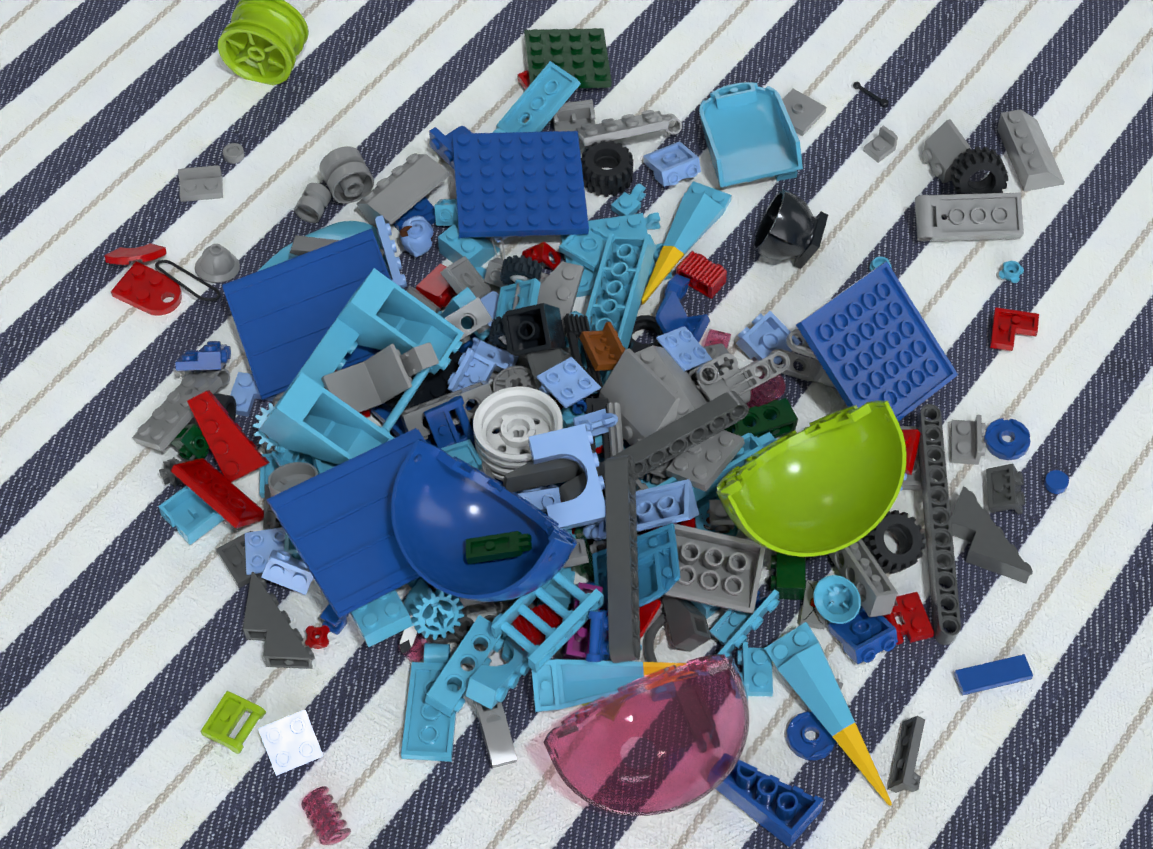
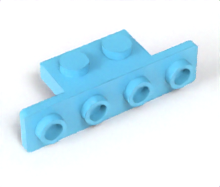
M776 589L758 609L755 607L753 614L728 609L711 628L710 634L724 645L720 652L712 659L711 664L726 665L732 657L730 653L736 647L738 649L741 648L742 643L747 641L748 637L746 635L752 629L755 631L764 621L762 617L768 611L771 613L775 610L780 602L778 600L779 592Z

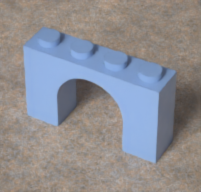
M585 424L530 436L528 443L533 464L555 459H569L580 465L586 475L587 484L581 495L570 501L546 506V514L559 523L558 527L562 530L605 521L606 499H604L602 490L605 489L602 475L598 476L596 467H599L597 453H592L590 444H593L591 430H586Z

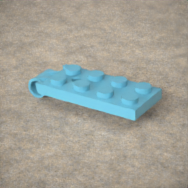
M550 61L496 125L497 129L493 133L541 132L581 83Z
M425 643L424 663L412 662L401 750L402 759L452 762L457 712L454 711L452 716L448 717L425 702L427 693L450 660V644ZM455 683L447 685L451 691L459 690V686Z

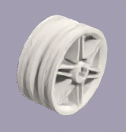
M509 387L491 394L479 405L473 419L476 452L481 461H484L489 466L494 477L501 481H504V475L533 461L528 443L530 436L563 429L562 414L556 402L542 391L529 387ZM534 420H536V421H538V422H540V423L537 424V425H535Z

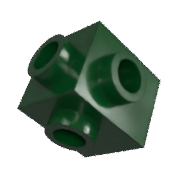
M195 424L186 425L171 442L178 450L180 457L188 461L204 458L209 453V445L201 429Z

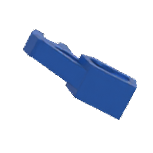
M676 274L668 282L664 293L665 297L668 292L674 291L679 301H681L687 293L690 279Z

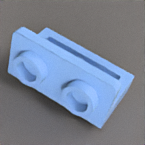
M468 349L467 353L464 352L459 359L458 365L460 366L456 373H452L448 380V390L454 392L483 380L488 382L497 364ZM474 399L468 400L469 402L475 404Z

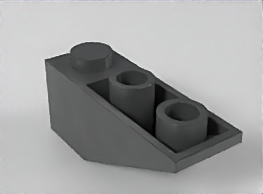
M666 595L661 596L674 647L691 652L711 639L706 617L691 601Z

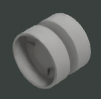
M344 146L334 149L320 163V173L328 185L333 198L339 203L348 204L359 201L365 192L373 188L374 178L360 152L354 147Z
M293 462L278 467L268 477L271 497L318 475L317 469L305 462Z

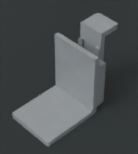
M430 342L414 347L402 355L399 349L396 350L394 344H391L366 361L330 373L321 379L326 390L360 413L384 404L411 388L412 376L426 368L437 365L439 361Z

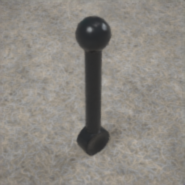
M856 81L853 83L854 89H859L878 101L881 107L886 108L889 101L887 99L879 98L862 87L860 82Z

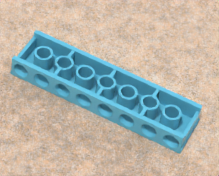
M609 233L585 315L588 319L590 331H602L605 323L611 322L625 349H628L656 248V244H654L650 234H646L645 237L615 236L614 233ZM579 338L577 344L581 354L582 366L587 369L583 344ZM613 370L599 371L603 386Z

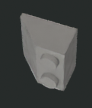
M949 119L925 141L922 155L924 160L932 167L935 176L939 177L944 184L952 181L951 167H954V160H958V155L961 152L965 154L966 149H971V147L952 120Z

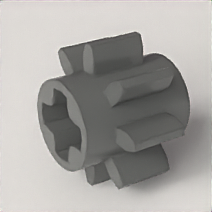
M173 457L163 461L164 469H159V473L163 477L165 485L170 483L176 487L183 483L171 472L173 465L185 462L184 460L179 461Z

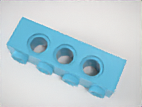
M479 615L430 688L425 702L448 717H451L454 711L459 713L466 702L463 697L467 692L470 677L481 665L489 666L492 660L489 657L493 651L498 653L505 641L502 639L504 631L495 638L492 635V622ZM482 644L486 650L477 651L474 645ZM468 663L473 667V670L465 671L461 668V665ZM455 683L460 687V690L451 691L447 685Z

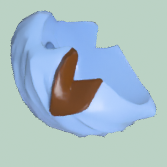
M414 216L403 223L400 230L401 242L405 250L414 257L421 256L428 252L433 245L432 238L435 233L431 224L423 216Z

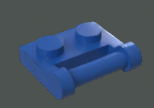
M462 396L453 397L449 401L423 412L436 446L440 449L469 439L471 442L475 441L474 430L464 409ZM453 409L456 411L464 435L461 437L458 436L449 413Z
M591 610L588 614L591 623L589 653H586V661L601 662L602 660H608L610 656L608 610Z

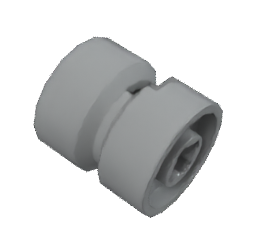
M309 183L294 208L297 216L309 223L319 222L325 211L324 208L327 207L332 198L330 191L319 183Z

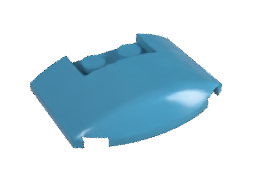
M673 523L637 536L639 607L649 604L666 594L680 579L676 534ZM606 548L592 554L595 586L603 587V605L600 607L602 609H608Z

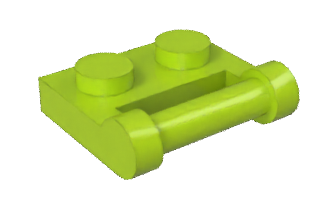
M226 691L201 729V734L229 748L232 752L240 754L244 748L243 743L258 720L264 717L266 711L261 706L230 691ZM245 711L251 713L235 739L229 737Z

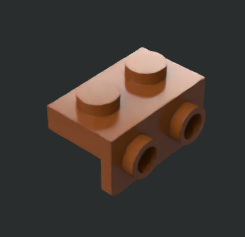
M606 322L602 331H583L580 335V340L595 371L613 370L624 353L625 347H623L612 323Z

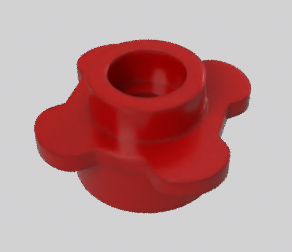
M326 625L322 627L308 626L306 628V634L308 635L305 645L314 649L327 647L329 645L327 637L330 632L329 627Z

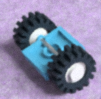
M513 255V258L509 256L507 259H504L500 280L503 281L504 285H508L500 289L496 317L491 324L489 340L492 341L493 345L497 344L496 347L498 348L504 347V350H507V343L502 320L503 315L509 310L536 305L538 301L542 265L537 260L532 261L531 257L524 258L525 256L523 255L521 257Z

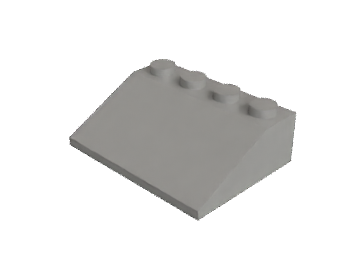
M630 348L625 349L599 394V398H608V403L618 402L620 404L623 438L631 446L676 421L680 397Z
M674 524L680 579L664 595L753 614L766 548L752 540Z

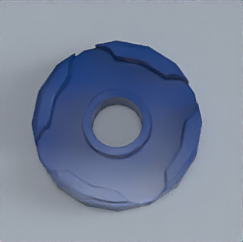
M1004 418L991 422L986 428L984 442L992 455L1003 460H1016L1026 454L1031 441L1029 430L1024 424L1015 419L1003 420ZM1010 436L1013 439V441L1006 442L1002 439V437Z
M807 711L798 714L791 720L787 729V743L790 750L796 756L805 760L816 761L825 758L832 752L836 744L835 739L813 712ZM813 731L817 733L818 739L808 740L805 737V733Z

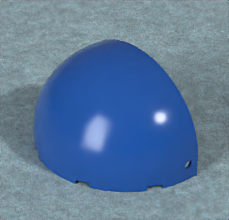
M417 439L395 479L391 500V515L399 547L406 560L418 575L445 593L482 602L506 601L525 596L544 586L556 576L568 561L577 544L575 538L567 530L559 528V523L517 493L508 491L500 482L455 456L453 458L444 450ZM514 531L530 534L532 537V549L523 552L521 556L468 564L466 560V539Z

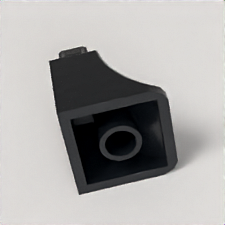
M540 303L509 310L503 315L502 320L507 349L510 354L519 356L566 348L560 308Z

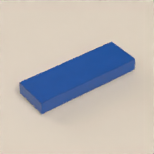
M1025 654L955 670L954 676L963 696L1031 680L1033 673Z

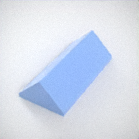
M690 479L636 491L637 531L686 521L698 516L699 511ZM606 520L599 522L598 537L600 540L607 539Z

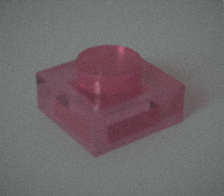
M710 329L704 346L722 343L728 349L731 334Z
M417 632L412 647L408 652L402 654L411 663L420 662L424 658L425 643L428 642Z

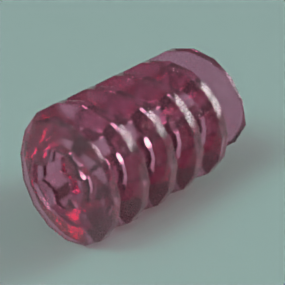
M765 372L759 377V379L764 378ZM778 374L751 389V398L746 403L749 408L753 406L759 407L781 397L786 389L783 377Z
M327 786L319 787L305 796L301 807L306 811L305 814L310 819L311 826L315 828L314 831L319 836L320 843L322 845H333L346 839L350 835L351 829H343L347 822L344 819L340 820L343 815L341 811H336L338 808L337 803H331L334 799L333 795H326L329 792Z

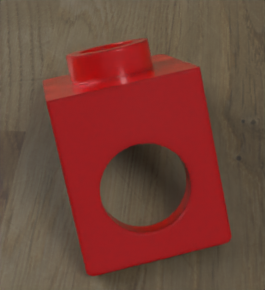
M545 241L522 252V255L525 256L524 258L531 257L532 261L543 262L553 271L560 264L561 254ZM549 253L554 256L555 263L550 261Z

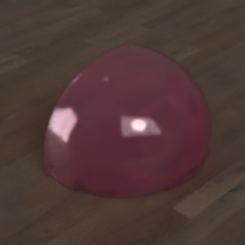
M715 654L688 660L684 666L680 665L676 668V665H672L617 688L618 693L610 694L606 698L602 696L561 721L562 725L553 728L543 742L561 779L584 801L600 809L622 815L650 816L668 813L684 808L705 797L717 788L734 769L744 750L749 731L750 709L747 691L732 656L726 657L725 654Z

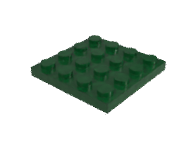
M604 28L524 30L529 85L551 61L576 78L581 83L578 88H611L612 80Z

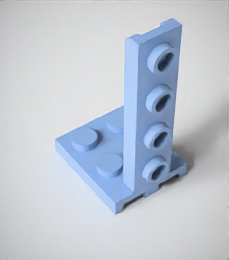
M383 215L377 216L375 218L377 235L382 250H385L383 255L390 278L404 289V287H407L405 275H400L399 270L402 269L400 258L394 255L397 252L395 241L389 238L392 235L390 224L385 223Z

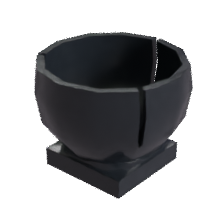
M782 189L774 197L760 222L754 238L753 249L763 257L776 261L795 258L793 266L801 269L820 248L828 214L821 211L816 217L813 216L803 199L792 192Z

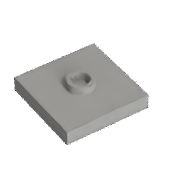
M794 88L782 99L796 133L801 136L821 118L827 108Z
M466 256L440 272L457 294L468 287L476 298L479 297L481 299L491 291L490 286L484 282L482 276Z

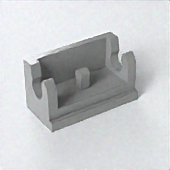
M593 100L564 103L552 118L554 131H577L576 128H580L582 124H595Z

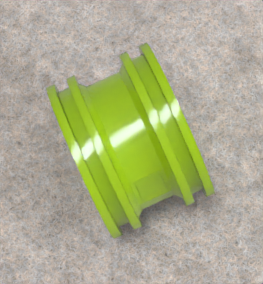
M240 0L232 13L231 23L227 24L218 40V51L224 63L242 78L269 85L281 84L290 76L295 66L296 56L302 51L308 39V26L299 11L284 0Z

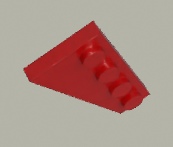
M210 390L187 400L223 475L230 482L270 463L266 457L260 454L257 446L245 436L242 428L230 418L227 410Z

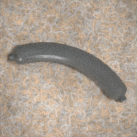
M661 614L646 633L644 652L647 662H657L654 653V640L659 629L667 622L665 614Z

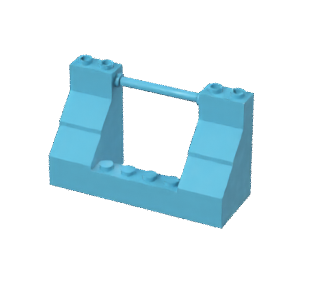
M374 268L354 292L259 430L286 449L308 454L314 458L336 464H341L394 439L390 435V430L427 374L431 372L435 375L439 369L443 371L446 369L451 361L449 355L451 352L455 354L463 343L460 339L464 332ZM430 342L439 361L437 365L426 368L416 374L411 382L412 387L404 392L382 427L377 426L326 390L321 379L335 370H341L347 361L344 359L347 353L351 355L357 345L383 350L387 346L394 344L396 350L399 349L402 355L414 347Z

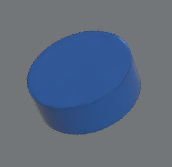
M1059 470L1050 471L1044 481L1045 488L1053 494L1065 492L1069 484L1068 476Z

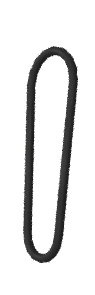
M159 260L156 262L155 266L159 271L198 299L216 301L220 298L221 293L217 288L169 260ZM168 263L214 290L217 293V297L205 298L198 295L159 267V264Z

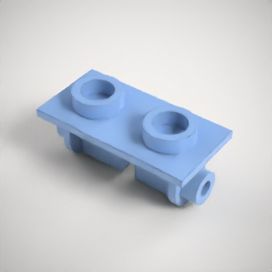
M605 409L574 417L573 422L574 426L585 424L586 430H591L593 437L609 432L608 427L615 426L618 422V417L616 414L606 413Z

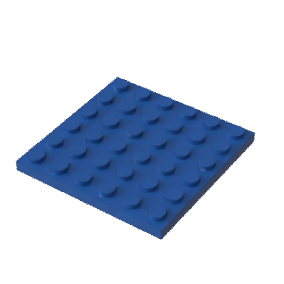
M578 131L452 134L459 238L589 234Z
M887 261L796 324L847 407L857 405L859 408L870 401H888L895 417L900 421L958 376V373Z

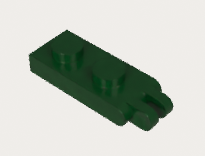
M514 531L466 539V560L468 564L521 556L523 552L532 549V537L530 534Z

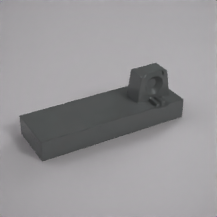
M918 715L902 722L888 789L895 793L903 790L911 792L919 790L921 776L914 771L925 719Z

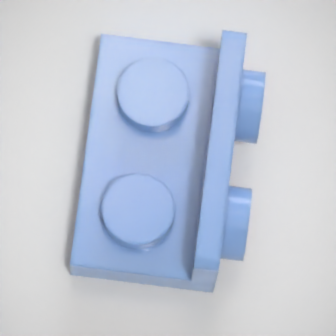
M272 550L261 578L304 595L307 594L314 578L303 559L293 558L290 553L284 550Z

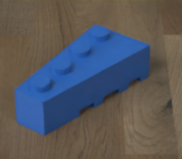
M728 754L711 772L710 785L789 848L819 815L824 799L816 795L813 797L803 792L804 790L797 786L787 785L779 781V778L773 775L768 776L758 771V768Z

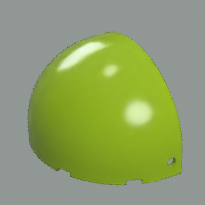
M870 401L859 408L857 405L819 418L810 422V426L803 428L804 430L797 433L794 430L748 457L746 459L747 462L742 467L736 466L719 482L716 493L733 523L757 544L775 552L799 557H812L833 553L854 544L866 536L883 520L899 494L905 476V440L899 422L888 401Z

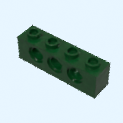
M787 398L776 399L768 404L749 408L745 418L724 430L739 436L752 433L754 437L757 436L758 438L770 432L774 438L796 430L798 418Z

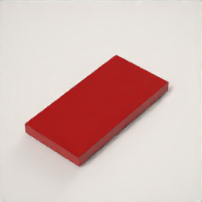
M204 458L173 465L171 472L233 527L239 528L264 520V510Z

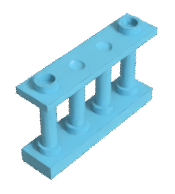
M563 568L544 586L520 597L504 614L500 613L492 622V635L497 638L504 631L529 653V667L535 673L588 621L589 611L598 610L603 605V594L599 590L595 589L591 594L584 593L562 574ZM554 580L580 601L579 606L574 611L566 609L545 591ZM537 597L563 618V623L558 628L550 627L528 608ZM520 614L546 635V640L540 646H535L511 625Z

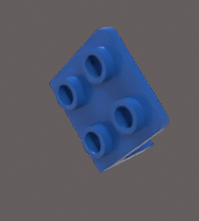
M459 126L447 135H444L439 129L434 127L429 130L430 147L454 169L452 134L472 132L465 126Z
M674 291L668 292L656 314V322L664 334L685 326L698 342H700L710 323L707 314L688 317Z

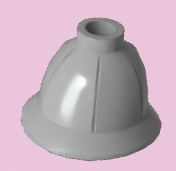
M212 244L207 247L195 263V273L202 280L212 283L231 280L240 270L239 260L236 256L220 244Z

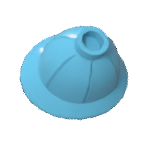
M830 575L821 579L815 587L814 604L818 612L826 620L836 624H844L856 617L860 610L861 599L858 589L850 580L842 576Z

